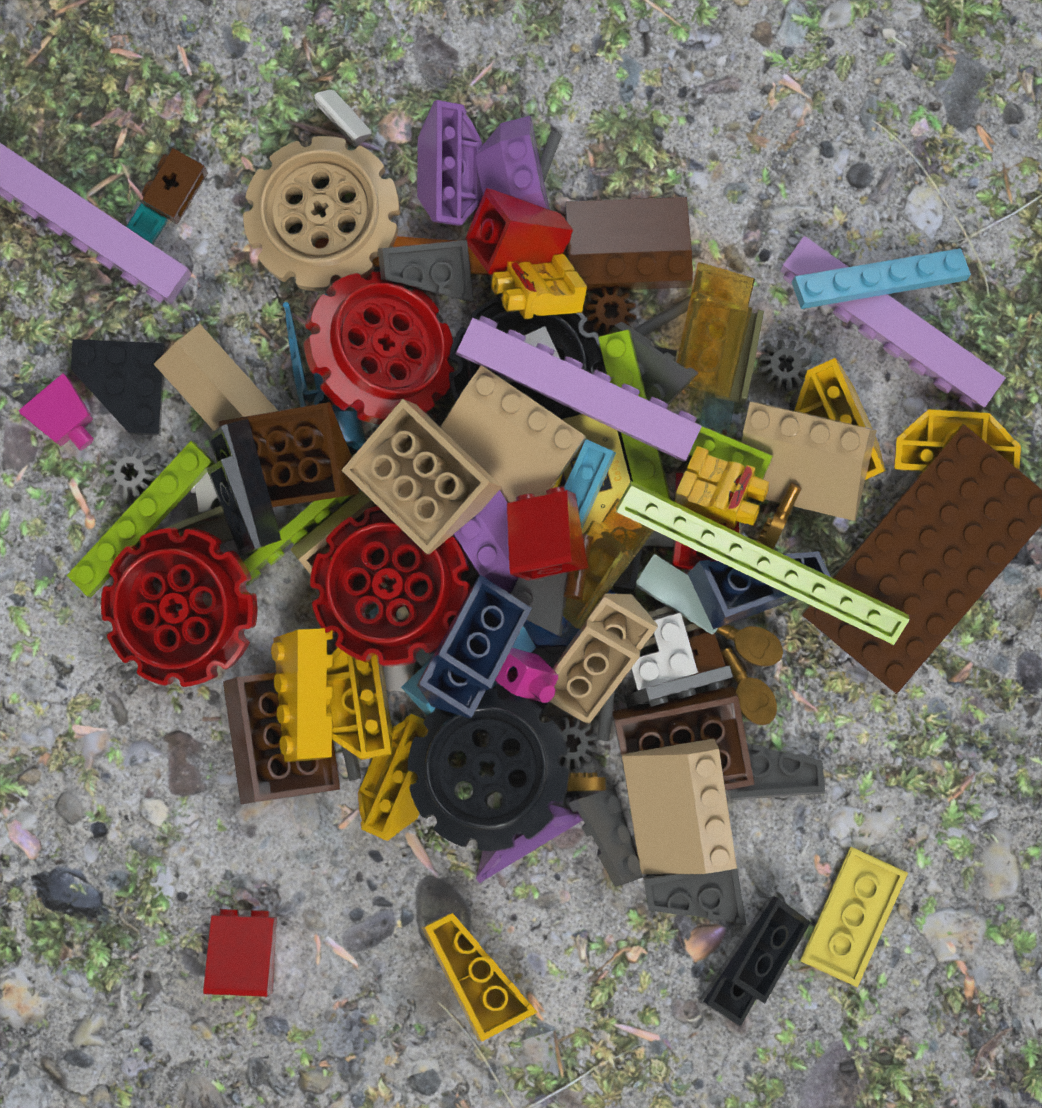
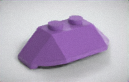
M440 100L433 102L418 136L417 198L433 222L460 226L463 225L482 200V189L475 154L482 147V141L473 123L466 115L467 111L464 105Z
M531 116L501 123L475 154L482 194L484 195L486 188L493 189L550 210Z
M499 490L482 511L455 532L453 536L459 542L478 576L482 575L510 593L513 591L519 577L510 574L507 501Z
M550 805V811L554 815V819L539 835L528 840L523 834H519L515 837L514 848L482 852L476 876L479 883L483 882L583 821L579 812Z

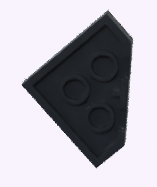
M72 339L71 370L129 434L161 436L164 375L154 363L165 353V343Z

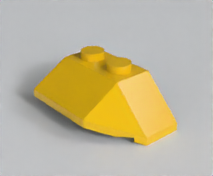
M837 358L807 370L794 411L873 429L854 385ZM876 436L865 480L886 471Z
M927 409L896 438L894 469L922 472L962 424H965L1018 470H1020L1021 445L1013 439L990 413Z
M337 647L332 654V668H328L326 682L332 687V699L329 706L326 707V713H330L332 716V740L361 760L392 755V724L383 665L379 664L377 655L372 656L370 661L365 663L346 654Z
M413 714L408 715L403 722L392 728V755L372 759L358 791L359 812L362 819L360 822L361 830L386 841L414 822L420 814L409 789L411 784L417 782L418 776L416 773L410 772L407 767L413 739L416 736L425 737L428 729L423 724L425 719Z

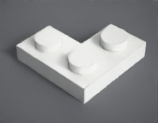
M680 612L654 620L658 624V628L653 633L658 651L640 656L631 668L637 690L698 673Z

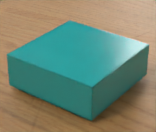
M141 203L126 227L153 245L168 220Z

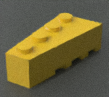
M325 628L298 629L273 638L271 655L276 665L274 687L279 697L277 719L281 723L282 729L280 750L284 755V762L319 760L332 757V716L330 713H326V707L329 706L332 699V687L329 686L326 679L328 668H332V654H327V639H333V631L325 633Z
M449 913L422 927L478 1041L483 1042L538 1013L453 913Z

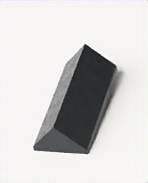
M241 420L220 426L207 435L217 463L207 468L239 555L242 556L280 541L281 536L249 420Z
M775 896L768 897L698 1002L741 1027L756 999L764 1004L766 1003L811 922L781 899Z

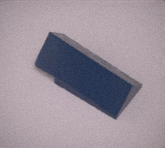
M479 575L417 684L429 704L438 709L466 718H472L485 691L491 689L532 608L482 575Z

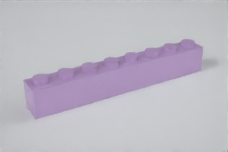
M0 143L1 198L9 203L13 199L22 204L20 209L25 214L35 220L40 216L47 221L45 226L58 236H61L64 232L73 238L70 242L73 246L84 253L89 249L98 255L95 260L109 270L114 266L122 271L121 277L131 285L136 287L140 283L148 289L146 294L155 301L161 303L164 299L170 304L173 303L192 275L187 267Z
M804 236L785 261L780 272L784 274V280L792 285L791 282L795 276L846 268L848 266ZM888 294L828 304V306L834 309L833 314L843 322L848 323L851 321L857 325L860 334L869 340L875 338L884 345L883 349L895 358L900 356L908 361V367L918 375L923 376L926 374L932 378L935 387L948 394L951 392L959 397L958 402L970 411L976 409L980 412L984 409L1006 378Z
M480 316L479 320L472 318L456 352L457 355L480 366L482 365L492 372L678 460L686 461L702 427L695 423L697 420L695 416L681 410L677 415L667 410L668 404L657 398L651 397L650 401L639 397L640 391L624 383L622 387H618L610 383L612 377L597 370H594V373L591 374L583 370V364L573 358L566 356L565 360H561L553 356L555 350L541 343H537V346L534 347L524 342L526 337L516 331L509 329L508 333L496 329L498 323L484 316Z

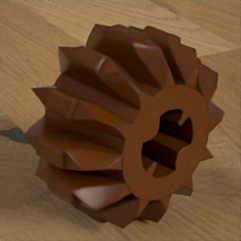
M606 287L601 288L602 298L595 293L591 295V300L594 304H586L585 310L592 313L586 317L587 323L597 322L593 326L592 332L597 333L602 328L604 329L603 336L607 335L620 322L631 327L628 322H635L637 316L630 312L636 309V303H626L630 297L628 292L618 297V287H614L612 295H609ZM609 307V310H611V307L617 309L616 318L613 319L612 315L610 319L605 317V308Z

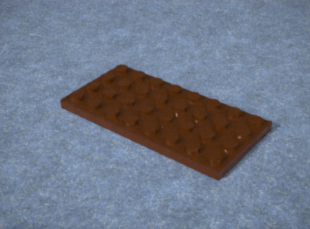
M962 424L832 577L908 614L910 620L896 643L892 645L811 605H808L801 615L897 694L1042 525V489L965 424Z

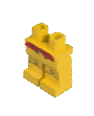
M564 254L553 255L552 262L533 265L530 262L519 264L517 261L508 262L506 272L493 273L491 289L495 294H503L502 303L507 312L519 310L524 319L533 318L534 314L547 316L582 313L587 286L577 271H574V267Z
M697 446L687 471H685L676 491L675 502L717 523H726L727 527L735 529L737 522L754 525L759 513V505L747 502V499L750 497L763 502L769 490V482L755 476V467L749 465L745 467L737 462H727L708 455L709 450Z

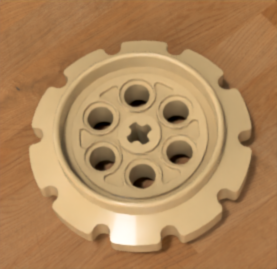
M331 136L313 137L312 143L308 147H303L299 141H295L270 156L272 167L269 170L258 169L253 176L245 196L248 203L253 205V208L243 213L244 229L249 244L253 249L262 248L261 253L258 255L261 264L282 282H286L290 277H296L298 288L308 291H326L335 281L354 273H359L363 279L368 277L375 270L372 261L378 257V249L393 247L399 231L396 223L391 222L394 216H398L401 213L399 196L391 178H381L385 173L383 163L363 146H357L354 150H348L345 139ZM322 179L329 180L328 186L324 189L315 188L318 181ZM353 193L356 195L355 199L350 203L341 202L345 194ZM292 196H303L300 203L295 205L289 204ZM323 210L326 216L321 218L318 212ZM344 224H356L353 231L349 233L341 232ZM292 225H303L299 233H288ZM321 238L329 239L326 247L321 249L314 247L317 240Z

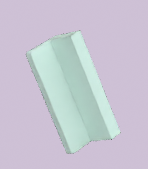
M654 554L636 581V587L677 613L680 612L683 617L705 631L714 634L718 628H712L689 576Z

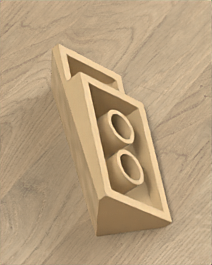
M200 323L175 342L154 363L158 370L213 431L219 428V421L278 411Z
M604 594L552 668L558 674V680L554 686L555 695L549 702L588 725L639 659L640 650L658 628V624L632 594Z

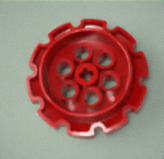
M372 272L366 279H363L359 273H354L334 282L326 290L327 295L322 294L314 302L305 323L306 329L312 333L304 341L305 356L310 371L313 374H320L323 378V383L320 385L321 390L340 409L346 410L348 407H353L357 411L358 419L372 424L381 425L402 399L416 404L427 413L435 405L433 400L438 401L448 391L450 387L449 373L454 372V368L448 364L453 337L448 324L440 323L437 319L438 307L420 289L413 288L410 291L404 285L381 280L380 272ZM361 366H363L368 373H366Z
M378 506L371 507L364 511L365 517L361 522L348 517L326 538V542L330 545V550L326 554L318 553L312 567L310 586L320 591V596L312 602V607L320 627L325 628V633L331 631L338 633L336 646L346 654L365 663L369 662L372 656L377 655L379 664L387 667L409 665L417 661L416 654L419 650L423 649L430 655L436 652L452 620L455 618L471 589L469 583L461 581V575L469 570V565L462 547L454 537L448 538L428 555ZM377 550H383L385 554L383 562L373 565L371 560L373 553ZM407 553H415V563L411 567L404 568L402 565L403 557ZM364 575L366 578L365 587L355 591L353 588L354 580L356 577ZM389 579L397 582L393 585L394 591L392 592L384 589L388 587L387 581ZM420 581H427V592L422 596H416L414 590L416 584ZM371 604H377L379 608L377 616L373 619H367L365 615L367 607ZM407 606L410 611L408 619L398 622L396 618L398 609Z
M176 527L159 529L142 535L140 537V548H137L135 545L125 547L116 557L108 571L113 577L114 582L113 585L104 586L101 594L102 620L111 622L113 627L112 631L107 634V638L122 662L128 663L134 660L138 665L137 674L146 680L166 686L172 684L176 677L182 687L194 686L210 681L218 676V666L222 669L231 668L242 657L250 642L245 637L244 631L256 626L258 612L257 595L246 590V583L251 580L249 570L234 550L225 553L221 551L220 538L199 529H186L183 536L179 535ZM184 569L191 576L188 585L181 578V573ZM155 577L162 583L160 593L153 587ZM205 591L212 596L210 607L203 601ZM181 603L182 609L177 611L175 605ZM148 607L155 613L153 622L147 619L146 611ZM198 621L205 627L203 637L196 631ZM169 630L174 631L176 634L175 644L170 643L168 640Z

